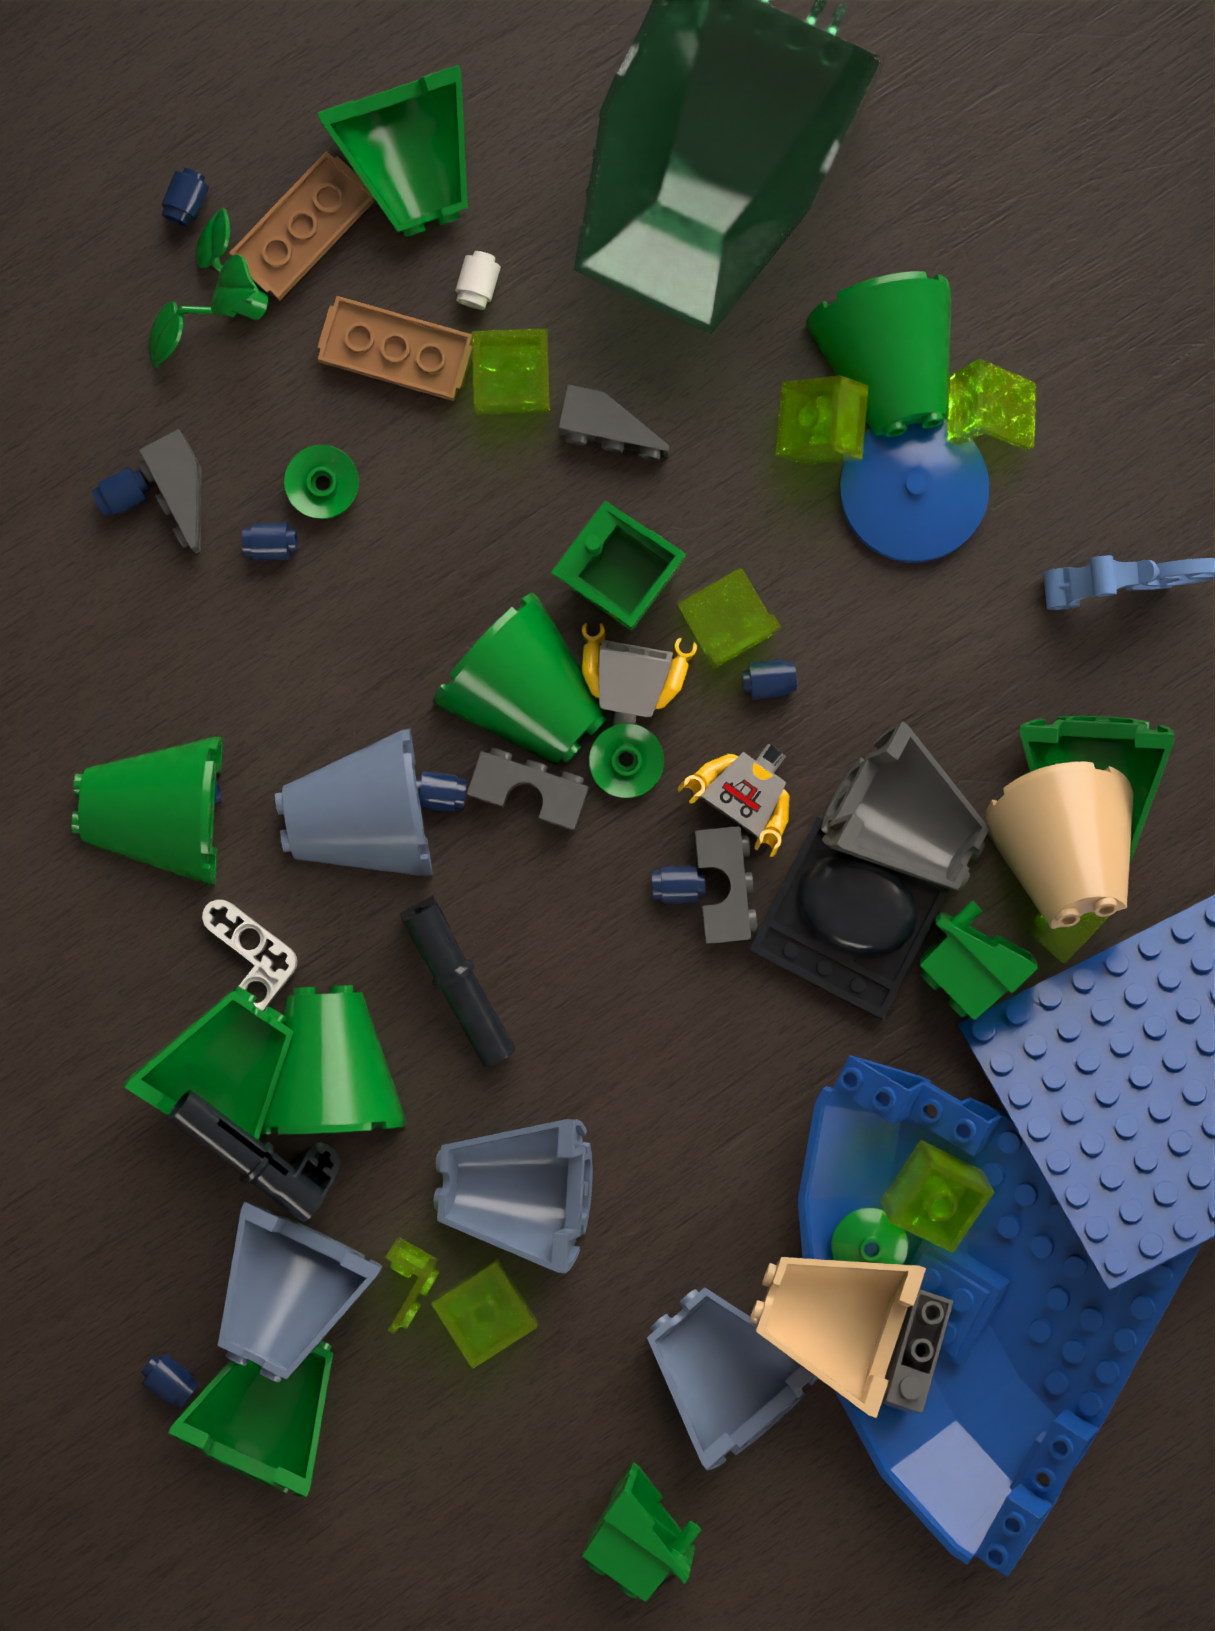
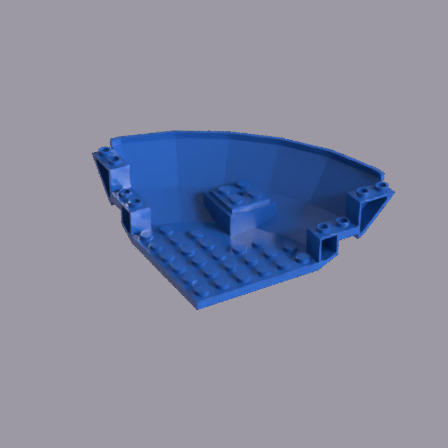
M849 1055L834 1087L826 1086L822 1088L814 1104L798 1195L802 1258L834 1260L831 1252V1239L840 1220L850 1212L860 1208H879L892 1214L900 1222L906 1233L908 1250L903 1265L926 1268L919 1289L953 1300V1305L923 1413L910 1414L881 1404L877 1418L867 1415L837 1391L835 1393L880 1476L947 1551L967 1565L976 1556L990 1568L996 1569L1009 1577L1059 1499V1495L1074 1468L1081 1462L1103 1426L1202 1244L1108 1291L1007 1113L970 1097L960 1101L931 1084V1080L922 1076ZM928 1104L936 1107V1117H931L927 1113ZM874 1242L867 1243L864 1247V1252L872 1255L877 1252L878 1245ZM1039 1473L1048 1475L1050 1484H1043L1039 1480Z

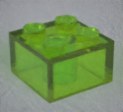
M547 329L472 331L473 387L476 414L550 412Z
M843 376L782 382L775 456L801 464L862 460L869 386Z
M920 1140L880 1202L890 1223L954 1253L995 1192L983 1170Z
M498 1258L436 1297L431 1304L472 1369L538 1326V1320Z

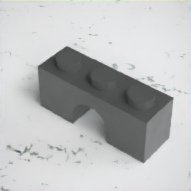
M491 748L490 754L481 751L467 792L469 797L504 808L508 795L514 788L521 785H530L538 789L543 797L539 820L575 832L589 791L588 786L582 785L584 778L564 771L561 777L546 773L548 766L531 760H527L525 765L512 762V754L495 748Z
M740 826L695 831L698 870H719L727 877L729 882V893L723 902L701 907L705 944L751 940V932L757 931V917L755 909H748L747 894H754L752 872H745L743 857H750L748 834L741 835Z

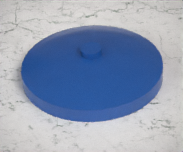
M947 420L932 428H923L921 423L909 424L905 433L894 437H887L885 434L875 436L871 428H869L855 442L844 462L839 485L840 502L846 521L853 533L872 551L899 562H929L957 550L975 532L987 508L989 476L985 461L976 444L964 431Z

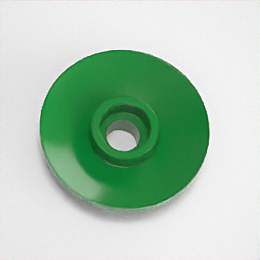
M313 445L301 450L292 458L285 472L284 486L289 501L300 513L310 518L329 519L342 514L354 502L359 489V475L352 459L342 450L330 445ZM321 478H326L330 481V486L324 491L316 487L318 480Z
M620 723L607 728L595 739L589 754V766L595 782L605 792L620 798H633L648 792L658 782L664 767V754L658 739L648 729L633 723ZM624 752L631 753L633 756V761L629 765H622L619 762V756Z
M873 1207L860 1208L843 1217L837 1224L831 1239V1252L833 1259L836 1261L903 1265L908 1250L907 1236L900 1222L887 1211ZM870 1242L878 1245L877 1252L872 1255L864 1252L865 1245Z

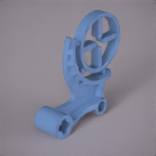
M1108 555L1090 558V564L1082 568L1064 567L1043 572L1047 610L1079 607L1081 599L1090 596H1113L1117 594V589L1121 587L1127 590H1155L1172 588L1174 585L1214 580L1215 558L1186 559L1156 564L1152 560L1119 562L1113 560V556Z

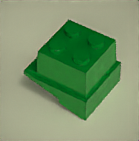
M605 500L552 570L551 574L632 632L683 564L686 554Z
M972 900L955 917L943 911L937 913L936 925L943 933L920 957V966L922 967L920 975L934 990L941 986L949 994L947 996L949 999L947 1001L948 1004L962 1018L968 1014L975 1020L1007 991L1013 993L1038 969L1035 957L1027 950L999 935L992 939L969 926L983 912Z
M633 1462L613 1489L608 1506L590 1532L582 1557L586 1559L587 1565L594 1572L600 1575L607 1574L617 1581L618 1587L626 1595L632 1598L639 1597L646 1602L670 1572L681 1579L684 1584L686 1583L695 1552V1547L692 1543L701 1532V1528L693 1521H689L684 1529L681 1530L660 1503L663 1497L640 1466Z

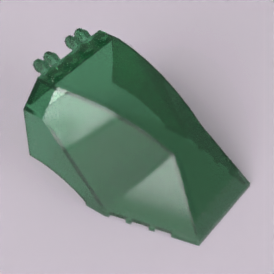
M653 0L623 63L613 78L600 109V120L596 144L593 149V162L589 186L586 191L587 199L583 223L580 228L574 270L709 334H713L812 208L864 109L887 60L837 35L848 10V5L840 3L836 7L828 30L815 25L826 6V0H815L807 20L770 4V0Z

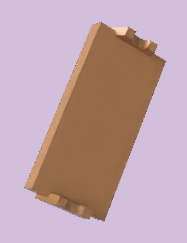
M326 151L229 253L231 256L234 254L243 256L254 283L261 291L266 293L269 291L280 301L374 203L375 199L359 176L338 156L334 158Z
M336 296L334 306L330 305L317 346V348H320L318 361L319 363L454 401L458 388L464 387L467 371L472 361L473 346H471L473 335Z

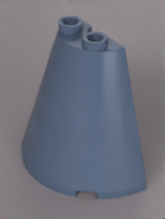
M411 728L402 729L283 786L282 792L275 793L278 815H284L286 829L280 830L283 851H291L295 860L425 877L433 876L414 768L416 760Z
M564 1119L441 1145V1150H439L436 1157V1170L443 1175L442 1188L438 1187L434 1194V1208L438 1210L437 1221L555 1272H568L580 1252V1247L574 1245L576 1239L581 1234L586 1233L592 1196V1152L590 1143L583 1142L581 1135H586L587 1132L584 1124L577 1119Z
M244 1202L240 1212L218 1346L227 1350L225 1357L244 1366L251 1360L262 1366L259 1372L261 1375L280 1383L282 1378L287 1379L376 1279L382 1266L373 1260H365V1255L314 1229L285 1216L272 1215L270 1210Z
M704 1287L700 1292L695 1289L688 1293L679 1302L682 1310L673 1318H670L668 1314L659 1318L651 1326L650 1330L653 1333L647 1339L701 1464L706 1470H712L726 1462L724 1456L730 1450L735 1455L739 1454L769 1430L804 1397L805 1393L801 1388L807 1383L811 1386L814 1385L819 1378L755 1331L756 1324L749 1322L750 1316Z

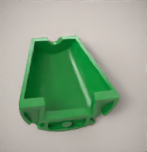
M459 65L356 101L352 100L317 112L320 122L397 232L403 230L405 237L426 230L425 222L438 219L439 225H443L460 219L458 211L468 208L462 77Z
M910 271L872 278L837 292L838 298L830 305L822 301L811 311L807 318L806 324L809 332L875 436L885 434L887 437H894L905 433L909 424L921 423L923 428H932L948 419L952 291L949 281L940 274L935 275L934 279L927 278L926 271Z
M530 593L520 600L521 607L517 611L511 607L473 645L450 672L449 675L452 681L447 686L443 683L432 701L437 707L554 765H557L561 760L567 764L581 749V746L577 743L578 740L586 732L593 736L607 721L603 716L606 710L600 708L599 698L591 694L581 667L541 600L534 593Z
M1058 716L1051 725H1045L1046 719L1042 718L1023 723L1020 726V736L1030 772L1061 763L1093 762L1095 769L1105 770L1110 766L1120 771L1130 781L1134 792L1130 866L1174 743V731L1164 725H1157L1156 731L1149 729V721L1111 716Z
M214 736L88 767L84 770L83 774H75L74 795L79 796L78 811H73L72 833L80 834L81 840L87 844L206 885L216 886L218 848L212 847L216 774H222L224 737Z
M353 985L331 986V994H316V987L293 988V995L287 996L283 1016L287 1019L283 1024L294 1032L261 1134H271V1132H278V1135L366 1131L375 1127L389 1129L406 1126V1118L363 992L354 993Z
M238 986L235 991H230L127 1078L122 1086L167 1115L178 1099L187 1090L191 1089L259 1140L294 1031L283 1024L287 1019L285 1016L269 1006L263 1012L254 1005L257 998Z
M321 1340L287 1379L282 1378L280 1383L261 1375L259 1372L262 1366L251 1360L248 1361L246 1366L230 1360L174 1422L168 1433L190 1448L196 1446L208 1458L238 1473L284 1493H287L289 1489L294 1492L293 1495L306 1499L310 1492L333 1359V1353L330 1352L332 1346Z

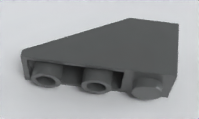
M568 384L559 423V435L565 436L566 442L586 446L587 441L602 444L601 449L613 453H623V449L637 451L638 457L651 461H659L660 457L668 458L670 446L608 394Z
M178 429L139 449L144 458L143 461L139 462V465L149 483L154 480L156 481L161 491L160 494L156 495V498L166 516L172 513L177 521L178 526L174 527L173 531L183 548L190 546L195 554L201 552L202 468L186 437Z
M919 1289L914 1306H910L907 1310L884 1378L889 1380L881 1404L910 1414L923 1413L953 1300Z

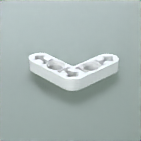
M226 900L211 901L203 910L202 920L209 931L255 965L239 986L247 990L248 985L254 981H260L266 986V998L262 1002L254 1003L256 1007L264 1012L294 973L297 967L296 954L286 944L232 903ZM226 907L228 909L226 917L233 923L237 924L239 917L244 920V923L235 929L231 939L226 935L232 930L223 923H219L217 926L213 924L215 917L211 913L214 908L222 910ZM249 928L255 929L260 935V943L253 950H246L240 944L241 933ZM268 940L274 943L268 950L275 955L280 956L283 952L288 955L285 960L289 965L287 970L278 969L276 972L273 971L274 962L266 955H263L261 962L256 959V956L265 950Z

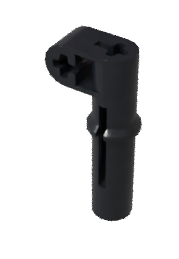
M432 895L401 912L402 923L433 975L432 985L435 989H441L484 1067L492 1066L509 1057L516 1050V1047L472 970L475 967L473 961L466 959L459 948L448 920L435 897Z
M191 1089L187 1090L178 1099L167 1116L169 1122L239 1173V1180L244 1184L252 1183L303 1222L307 1221L320 1207L340 1169V1157L337 1151L331 1145L324 1142L313 1144L295 1156L290 1163L286 1162L274 1153V1146L269 1142L261 1143ZM311 1170L313 1175L309 1178L306 1177L304 1174Z

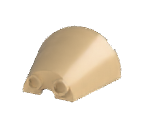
M1093 762L1055 764L1034 770L1017 778L1003 788L1005 795L998 801L992 800L985 813V823L990 828L987 834L1051 929L1073 926L1080 921V916L1086 913L1095 912L1097 916L1106 917L1114 914L1116 911L1127 908L1134 792L1130 781L1124 774L1110 766L1105 770L1095 769Z
M781 1257L777 1265L769 1263L762 1285L768 1288L763 1302L756 1300L749 1322L756 1324L755 1331L867 1415L877 1418L889 1380L884 1378L907 1308L914 1306L926 1268L914 1265Z

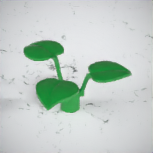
M223 207L208 221L200 234L196 246V262L198 266L207 269L212 263L213 268L220 272L218 284L211 299V307L180 306L178 308L175 302L170 301L159 311L153 322L149 338L150 356L155 368L159 369V364L165 361L178 345L183 330L182 317L185 314L227 315L234 318L237 313L257 321L266 311L268 295L266 292L258 290L250 276L245 258L239 254H234L223 266L220 263L219 257L226 251L230 238L229 217L227 210Z

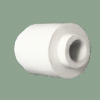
M474 251L473 256H465L455 290L458 293L456 300L458 303L474 309L484 310L487 302H491L501 268L499 264L495 263L493 255Z

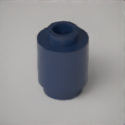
M184 168L183 172L175 171L161 204L164 207L161 215L177 225L189 227L191 220H196L209 189V186L204 183L205 176L189 168Z
M129 466L98 482V487L92 489L91 492L101 512L106 517L112 513L116 516L146 501L145 492L149 491L150 487L140 470L133 472Z
M288 522L252 524L250 528H243L242 530L243 555L245 558L253 557L254 561L290 560L291 553L298 551L296 529L290 530Z
M784 659L748 663V670L742 671L744 693H751L752 700L788 696V692L797 691L794 661L785 662Z
M422 771L421 778H416L421 809L454 812V809L463 810L467 780L458 779V775Z
M697 865L662 866L661 870L652 871L653 901L662 900V904L698 903V895H705V873H697Z
M166 1353L161 1358L154 1354L140 1372L146 1377L142 1385L170 1406L174 1403L179 1408L185 1404L199 1385L198 1382L192 1379L194 1374Z

